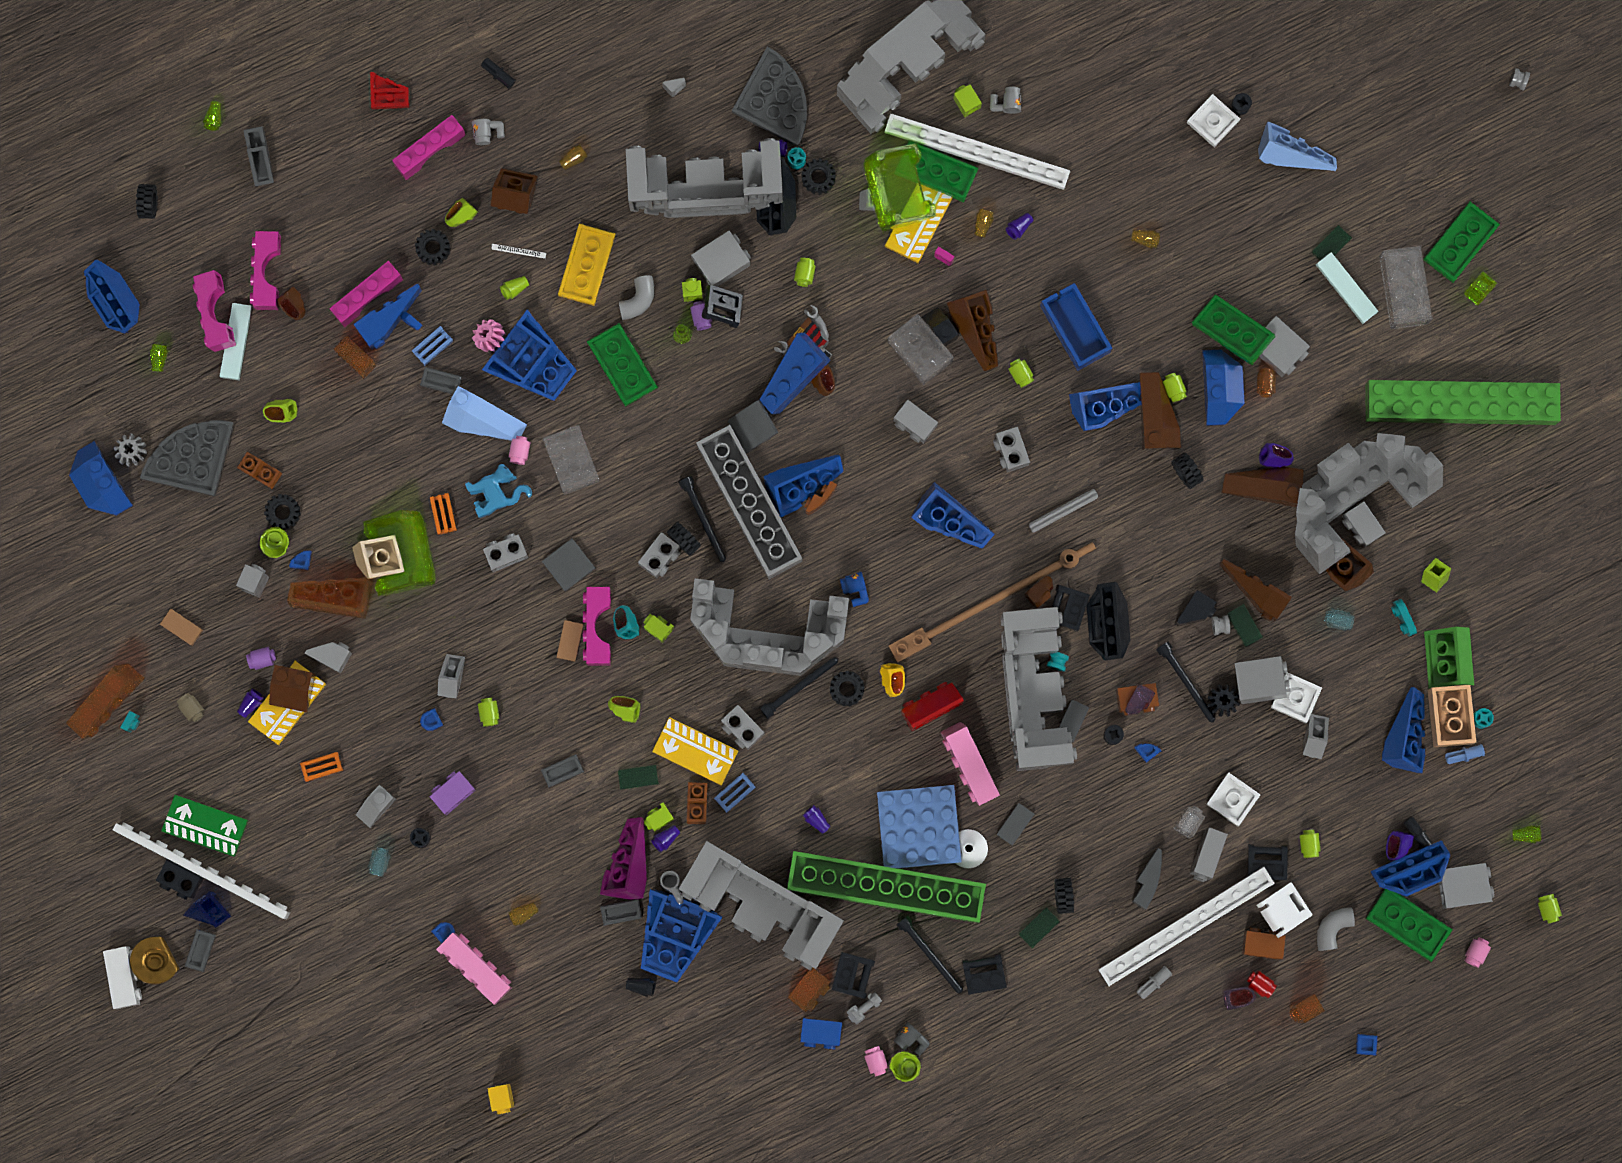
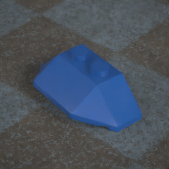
M95 260L84 270L87 297L107 328L127 333L138 322L140 304L119 272L101 261Z
M1202 350L1206 426L1226 425L1245 404L1243 366L1223 350Z
M93 441L78 450L69 476L87 507L116 516L132 507V503L96 442Z
M1441 840L1372 870L1371 874L1379 887L1409 896L1442 881L1450 853Z

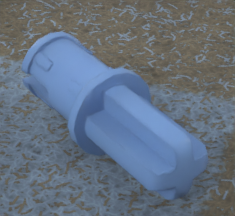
M1482 744L1469 748L1462 747L1461 750L1446 753L1445 759L1447 764L1461 761L1468 762L1469 759L1485 756V751Z

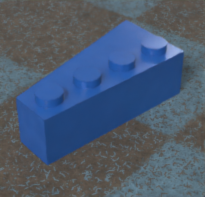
M797 333L760 398L761 403L771 414L781 413L831 361L806 333Z

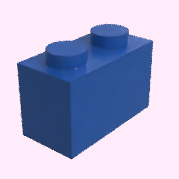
M803 1018L801 1042H804V1046L816 1047V1044H824L825 1049H835V1046H840L842 1022Z

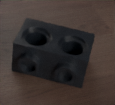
M170 860L165 861L156 879L160 883L159 887L167 891L173 889L177 891V896L185 900L188 897L194 899L204 880L203 877ZM170 871H173L175 874L172 882H168L166 879V875ZM190 880L192 887L186 891L183 888V884L185 881Z

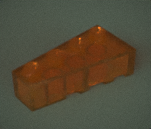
M367 577L357 579L346 578L344 580L331 579L319 582H293L290 584L287 602L293 608L366 619L373 582L372 579Z
M128 663L114 666L66 724L82 739L92 738L99 731L98 728L111 717V714L145 678Z

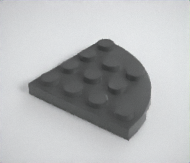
M767 46L734 105L732 113L798 147L807 121V104L804 89L795 70L792 69L780 54Z
M211 420L197 424L193 423L175 431L164 439L151 457L148 458L140 479L215 497L234 423Z

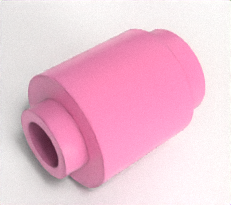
M516 436V439H512L509 452L510 463L525 465V461L528 460L531 443L527 441L528 438Z
M1480 937L1478 940L1473 939L1465 954L1466 958L1464 961L1479 968L1480 964L1483 965L1491 949L1488 946L1489 942Z
M879 1046L866 1050V1056L864 1057L870 1074L874 1073L875 1077L885 1074V1069L889 1067L883 1050H880Z

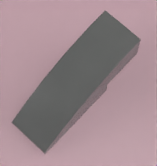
M264 127L244 129L247 153L255 186L274 183Z
M1159 848L1155 850L1136 880L1142 886L1133 898L1132 903L1143 910L1148 908L1158 886L1162 864V850Z

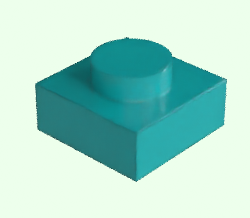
M129 711L120 728L129 733L132 730L135 731L140 723V720H138L140 716Z

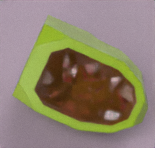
M464 198L456 201L446 214L445 223L450 227H457L460 224L467 223L468 220H472L478 211Z
M292 399L274 400L264 406L263 414L271 422H290L297 416V405Z
M615 696L609 699V710L613 711L617 717L622 718L625 722L636 723L640 713V703L637 700L625 696Z

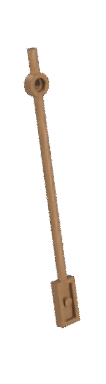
M1092 542L1077 551L1066 549L1061 553L1057 562L927 632L920 628L888 647L897 663L930 646V638L1062 567L1066 569L1074 568L1078 564L1080 557L1095 550L1096 547ZM1066 556H1072L1073 561L1068 562Z

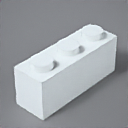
M127 946L103 951L113 1009L140 1005V1000H142L140 988L137 989L136 984L138 978L134 975L130 966V956L133 950H130V947Z

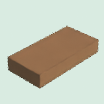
M172 609L169 610L160 623L161 626L191 646L194 645L203 632L201 628Z
M564 621L556 658L576 662L584 624Z

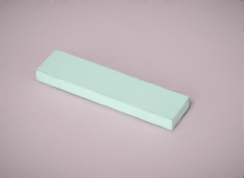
M1332 252L1316 264L1362 324L1378 312Z
M232 303L229 326L233 328L236 346L224 349L220 378L240 380L252 312L251 305Z

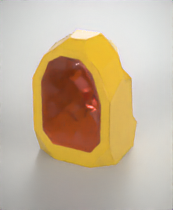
M896 663L881 665L880 673L885 692L889 697L899 696L905 687L903 666Z

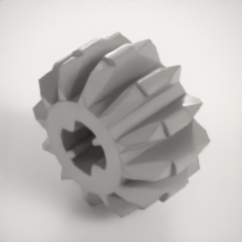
M130 434L128 439L126 435H123L124 441H116L120 446L114 447V450L117 451L114 456L115 458H120L119 463L124 464L126 462V465L130 467L132 462L137 466L138 459L144 461L141 454H147V451L143 449L146 444L141 442L142 439L139 436L135 438L133 434ZM129 447L134 450L132 453L127 451Z

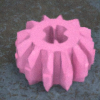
M483 320L482 325L477 324V330H473L475 335L472 339L476 347L484 352L489 350L494 352L495 347H500L499 343L505 341L502 337L505 334L504 330H502L503 327L494 320Z

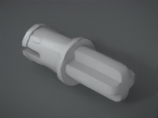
M1163 966L1154 976H1149V980L1137 989L1138 995L1145 999L1156 988L1159 989L1160 985L1172 976V973L1166 966Z

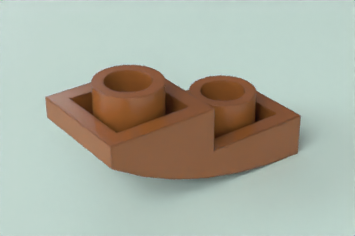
M249 452L245 454L237 467L271 489L274 488L282 475L279 470Z
M830 481L829 485L825 484L820 492L823 495L822 497L814 494L813 498L809 497L804 506L807 508L806 514L811 515L820 509L833 495L837 484Z
M688 782L687 824H706L708 783Z

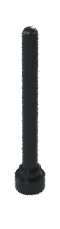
M689 476L678 483L681 489L688 493L718 560L725 562L726 556L694 490L695 481L692 476Z
M1167 641L1158 647L1156 651L1163 658L1166 657L1209 722L1213 723L1216 719L1172 654V645Z
M836 657L831 658L772 703L768 702L761 705L759 708L767 719L774 716V712H776L779 706L838 663V659Z
M907 915L897 923L896 926L911 936L955 992L962 993L963 988L913 928L912 919Z

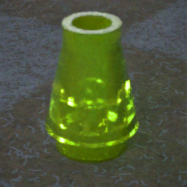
M216 101L210 102L203 120L204 128L211 131L219 130V127L222 125L221 103Z
M683 324L678 325L673 331L674 340L680 344L687 343L692 337L690 328Z
M152 344L150 349L151 371L163 372L168 354L167 345Z
M1531 825L1512 830L1513 841L1534 844L1541 842L1540 826Z

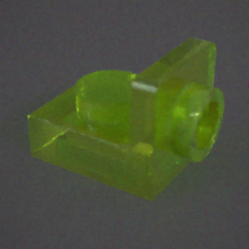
M1482 271L1465 291L1464 295L1476 305H1479L1496 286L1497 282Z

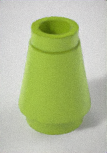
M522 276L503 282L500 290L506 300L513 299L528 287L529 283L526 277Z

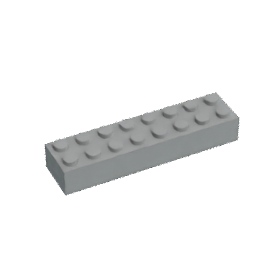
M729 425L696 442L699 452L767 578L771 579L801 563L802 557L731 426Z

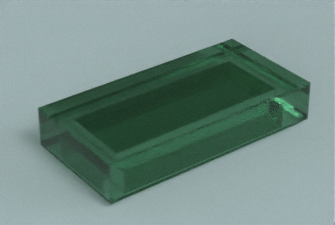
M1338 225L1311 253L1320 261L1331 252L1335 256L1352 237Z
M1244 604L1227 613L1245 647L1263 638Z
M656 765L618 770L620 790L659 785Z
M1046 907L1018 935L1033 948L1060 921Z

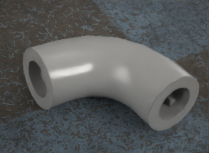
M646 275L634 279L636 288L634 297L619 302L622 320L639 316L650 307L654 298L652 276Z
M1351 907L1332 911L1322 919L1317 930L1318 951L1338 949L1336 941L1337 932L1342 928L1355 926L1354 913Z

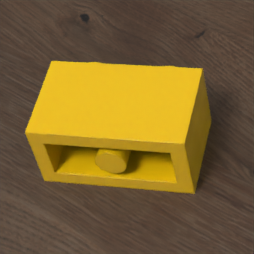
M506 1084L487 1088L492 1112L497 1111V1115L511 1112L510 1108L514 1107L511 1085Z

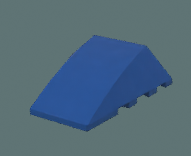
M527 309L504 339L505 341L501 343L500 347H498L483 367L482 371L555 401L577 370Z
M650 889L641 969L678 982L720 922L722 916L712 910L707 912L699 907L700 904L685 898L682 904H678L672 893Z

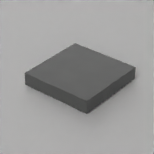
M573 538L542 561L565 592L596 569Z

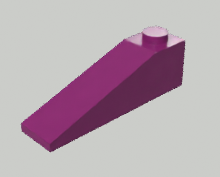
M638 817L627 819L618 840L620 843L616 853L612 854L611 859H613L610 869H606L600 891L601 895L628 900L642 899L644 897L647 881L644 818Z

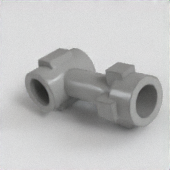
M875 992L873 994L870 993L867 996L869 1000L859 1008L855 1005L847 1011L849 1019L856 1025L865 1019L863 1014L871 1007L875 1006L877 1008L880 1006L879 1003L882 1000Z

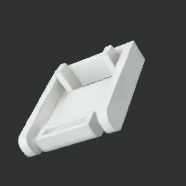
M1292 882L1257 904L1258 908L1263 907L1265 904L1267 905V908L1261 911V914L1273 932L1281 927L1282 931L1276 934L1277 938L1312 916V913Z

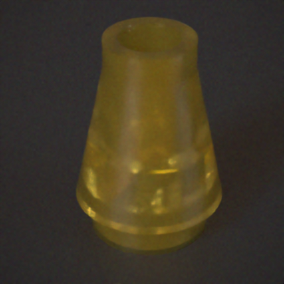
M579 144L576 147L573 146L559 163L567 170L584 162L588 155Z
M979 209V212L976 213L975 236L985 238L994 220V212Z
M1133 230L1131 241H1135L1150 249L1153 247L1157 248L1160 233H1156V230Z
M532 902L512 908L508 915L514 926H521L538 913V909L535 903Z

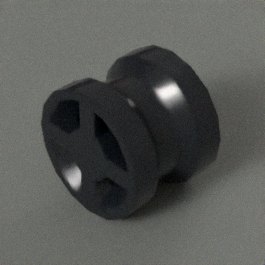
M1245 93L1237 94L1231 105L1232 111L1237 115H1245L1252 105L1251 97Z
M1118 725L1109 726L1104 731V740L1109 745L1119 744L1124 737L1122 728Z
M416 828L411 832L410 841L415 847L424 848L430 843L431 836L425 829Z

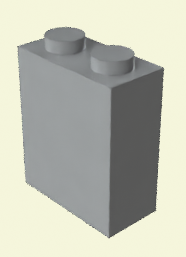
M727 231L691 255L693 262L709 285L718 287L750 266L749 260L751 257L746 249H741L739 238L736 234L732 235L730 231Z
M1276 316L1265 327L1274 333L1276 337L1259 357L1283 377L1285 374L1290 375L1295 370L1296 366L1294 364L1298 360L1302 362L1309 354L1307 350L1310 346Z
M1281 656L1235 663L1241 704L1288 698L1287 692H1290L1289 680L1285 681L1284 674L1288 673L1286 661L1283 662Z
M1212 828L1204 830L1190 874L1194 875L1193 879L1204 882L1213 878L1228 834Z
M1486 863L1445 870L1442 881L1438 882L1443 909L1493 902L1494 889L1489 884L1491 871L1486 866Z

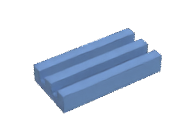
M440 326L416 346L412 352L425 366L450 345L453 340ZM440 333L442 334V335H441L440 337H438L433 343H431L426 349H424L420 354L418 353V352H419L421 349H423L429 342H431L436 336H438ZM444 338L447 339L442 345H440V346H439L434 352H432L427 358H425V359L422 358V357H423L424 355H426L431 349H433L438 343H440Z
M742 773L714 799L727 813L756 787ZM742 779L745 780V782L741 784L735 791H733L727 798H725L723 801L720 800V798L723 795H725L731 788H733L739 781H741ZM745 786H750L743 794H741L728 807H726L725 804L729 800H731Z

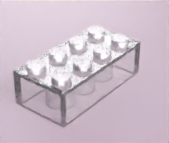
M1421 246L1383 250L1379 257L1391 329L1429 324L1432 321Z

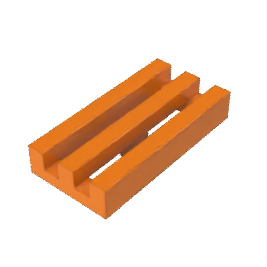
M449 493L430 497L437 534L457 531ZM442 499H446L452 528H448ZM435 501L439 502L444 525L443 530L440 527Z
M338 752L300 763L305 782L343 771ZM335 757V761L319 765L310 769H306L305 767ZM334 765H337L338 767L315 775L308 776V773L314 771H318Z

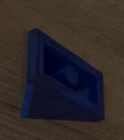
M211 891L195 901L183 915L213 925L215 928L231 917L215 892Z

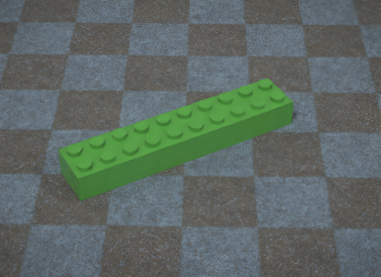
M1369 380L1365 384L1366 422L1556 425L1561 421L1560 383Z
M793 851L787 890L980 923L986 884Z

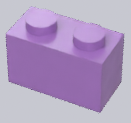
M461 772L451 773L446 778L447 782L442 786L440 784L431 791L432 795L429 796L445 815H448L476 791Z

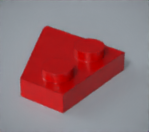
M370 72L372 109L409 108L408 87L396 84L388 78L385 79L374 72Z

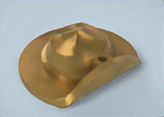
M150 937L140 941L134 947L130 956L132 972L139 980L148 984L164 983L170 980L179 970L166 941L162 937Z

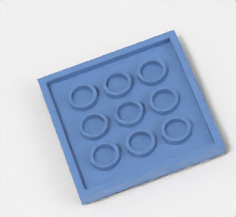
M954 785L877 792L884 867L898 869L962 863Z

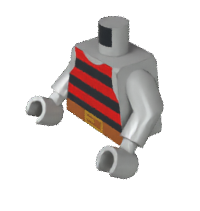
M810 305L813 309L810 314L806 309L804 310V313L811 317V319L807 318L787 343L778 341L781 343L782 348L774 347L776 352H781L785 356L797 333H806L829 359L832 357V354L825 349L828 345L829 334L824 321L817 314L818 310L815 306Z

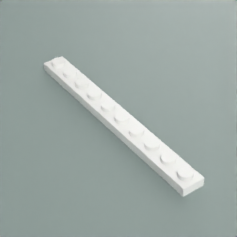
M890 114L885 129L886 134L908 141L911 140L930 148L1063 190L1070 170L894 114Z
M124 822L122 825L115 824L113 831L283 919L287 920L290 912L286 911L287 907L279 902L276 905L269 902V897L261 893L259 896L253 894L252 888L244 884L241 887L236 885V880L225 875L224 878L218 876L219 871L209 866L207 869L201 867L202 863L192 857L188 860L183 857L184 853L176 849L173 852L166 849L167 844L159 840L156 843L149 840L150 835L142 831L138 834L132 831L134 827Z
M1262 867L1098 970L1108 986L1275 883L1265 867Z

